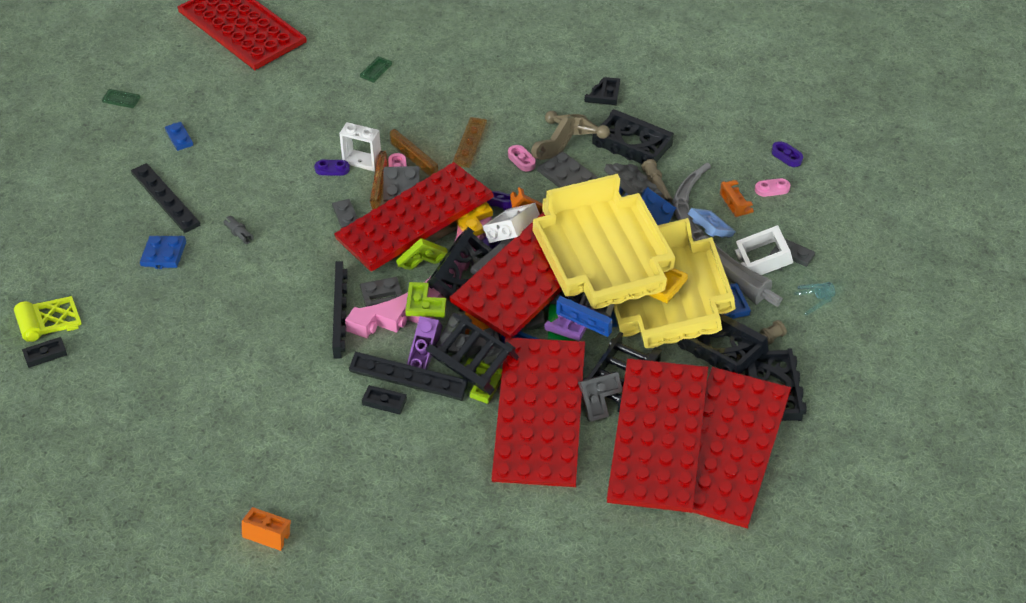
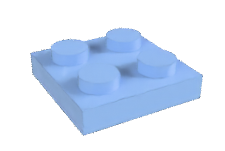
M691 208L688 212V215L693 218L692 221L705 228V233L712 237H732L736 232L711 210Z

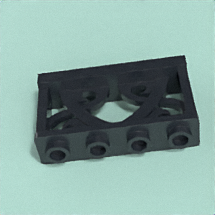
M613 109L608 118L601 124L608 126L611 134L605 139L599 138L597 134L592 135V144L596 147H602L613 154H619L627 160H633L642 165L649 159H653L657 163L673 145L674 133ZM635 134L639 136L641 141L640 144H627L622 136Z
M469 227L458 236L427 281L429 288L436 289L449 301L450 296L456 292V286L460 288L469 280L459 279V268L454 260L459 263L470 261L473 266L483 258L480 257L478 259V254L485 256L492 250L473 234L474 231ZM460 253H464L465 256L468 255V258H462ZM449 269L454 271L455 277H453L454 274L449 272Z
M719 314L722 325L721 331L714 334L700 335L696 337L698 340L692 338L682 339L677 342L682 350L692 353L695 357L701 358L711 366L741 374L761 355L764 356L769 352L768 338L724 314ZM728 336L730 338L732 347L712 348L710 337L720 338ZM737 354H740L742 358L738 362L731 359L737 360Z
M792 348L769 351L764 356L761 355L744 370L746 376L767 381L770 375L784 383L785 386L791 387L793 396L789 395L788 402L793 403L795 408L785 409L782 421H802L803 415L807 412L806 402L802 401L803 387L799 386L800 371H796L797 356L793 355ZM773 362H779L775 367L771 366ZM781 362H785L787 366L782 368L779 365ZM764 372L766 373L764 377H759L757 375L758 373L762 375L764 374Z

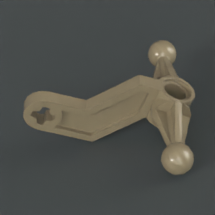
M548 111L545 115L546 122L549 124L558 123L559 125L549 140L538 141L533 145L531 154L535 159H550L565 149L573 134H597L599 138L605 139L609 136L610 130L606 125L598 127L589 121L585 115H558L555 111Z

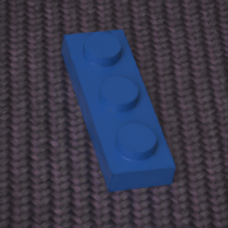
M562 296L558 298L556 303L557 315L606 337L611 334L612 318Z

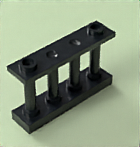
M454 312L452 316L458 321V325L441 346L436 348L430 344L426 351L434 359L488 395H491L495 389L490 384V379L508 355L515 360L519 358L515 353L516 348L508 342L502 343L472 324V320L466 315L460 316ZM464 328L472 331L473 333L456 355H452V357L447 355L448 349ZM479 337L486 340L487 342L473 361L466 366L462 365L461 360ZM493 346L500 349V354L487 371L480 376L477 375V367Z
M619 332L615 338L611 339L608 349L592 372L583 380L610 373L605 371L608 364L626 371L627 362L614 357L618 350L639 360L657 362L661 361L662 350L654 347L651 353L645 354L622 344L623 333ZM620 377L621 385L623 387L624 378ZM622 393L605 396L616 401V404H618L617 412H620Z

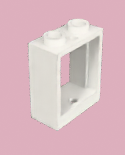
M346 122L339 133L342 160L347 161L351 166L376 171L382 161L379 130ZM352 138L369 142L371 154L353 150Z
M535 203L510 208L483 225V229L489 243L520 236L522 231L540 214Z
M778 225L736 241L738 249L735 252L738 260L742 259V265L760 275L793 263L791 251ZM776 242L780 252L750 263L746 252Z

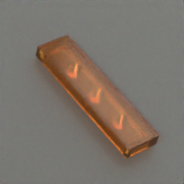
M470 117L453 162L460 167L470 168L487 124L486 119Z
M396 129L390 131L391 144L402 154L419 166L427 175L431 176L433 173L438 172V164Z
M380 151L370 196L372 210L381 206L383 170L389 164L386 151Z

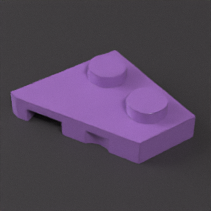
M558 315L556 320L545 323V330L577 341L581 340L587 329Z

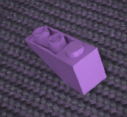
M419 317L407 365L427 370L432 356L426 349L430 344L436 347L442 330V324L439 320Z

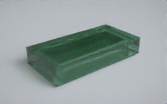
M378 56L360 74V78L374 83L392 65V61Z
M109 89L102 98V102L134 108L140 99V95Z

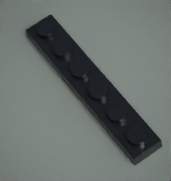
M147 163L131 170L132 175L184 233L201 226L200 221Z
M343 261L335 262L332 340L334 359H342V352H346L345 340H342V337H346V325H343V322H345L347 315L343 308H347V297L344 296V294H347V282H344V280H348V270L344 269Z
M356 351L349 367V371L352 373L463 401L468 386V380Z

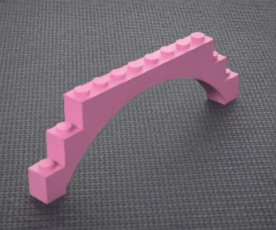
M492 216L480 220V223L485 225L492 220ZM459 226L457 229L456 239L462 233V230ZM483 233L481 235H478L477 237L480 240H482L485 238L486 234ZM460 253L462 258H468V255L465 256L464 253ZM454 260L459 268V279H461L462 272L468 269L470 261L459 263ZM449 269V272L454 274L453 277H455L454 271ZM429 288L428 297L445 298L436 289ZM407 292L402 296L377 305L363 308L354 307L345 319L346 331L364 338H368L371 333L374 334L377 326L397 333L400 327L403 328L407 320L418 324L419 317L406 316Z

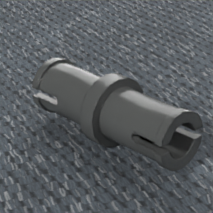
M233 216L226 217L230 223L225 219L224 225L231 230L232 234L235 237L238 236L244 244L251 243L247 237L251 240L254 237L246 230L245 225L239 223Z

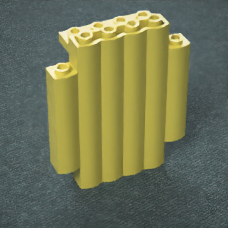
M618 174L548 190L546 198L543 199L542 207L545 216L533 219V232L564 295L570 297L584 292L592 309H601L610 304H620L629 299H639L645 295L664 291L667 282L664 272L673 269L675 263V256L640 194L621 197L619 193L620 177Z
M688 218L657 225L675 256L674 268L688 274V280L668 303L645 295L639 299H629L623 303L615 304L613 309L619 331L623 333V337L633 336L640 332L645 348H654L664 343H676L682 339H692L702 334H714L721 331L722 325L719 314L729 313L735 310L736 307L734 295L713 238L693 241Z

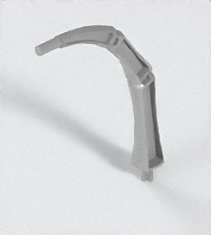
M705 163L687 176L680 184L672 200L673 206L676 207L674 213L677 220L689 219L693 241L709 238L707 235H704L703 230L688 215L690 211L688 204L690 191L701 175L711 168L709 163ZM715 244L728 280L733 284L737 283L741 291L756 305L763 299L777 307L780 305L783 298L771 291V279L748 269Z

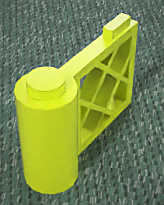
M72 296L37 304L24 301L14 307V313L22 337L28 342L38 340L43 334L61 330L71 331L78 329V325H82ZM70 303L67 310L60 308L62 304ZM46 308L50 309L48 314L39 311ZM55 312L63 314L60 318L52 316ZM67 316L75 318V321L70 322L64 320ZM48 320L55 323L48 327L44 325Z

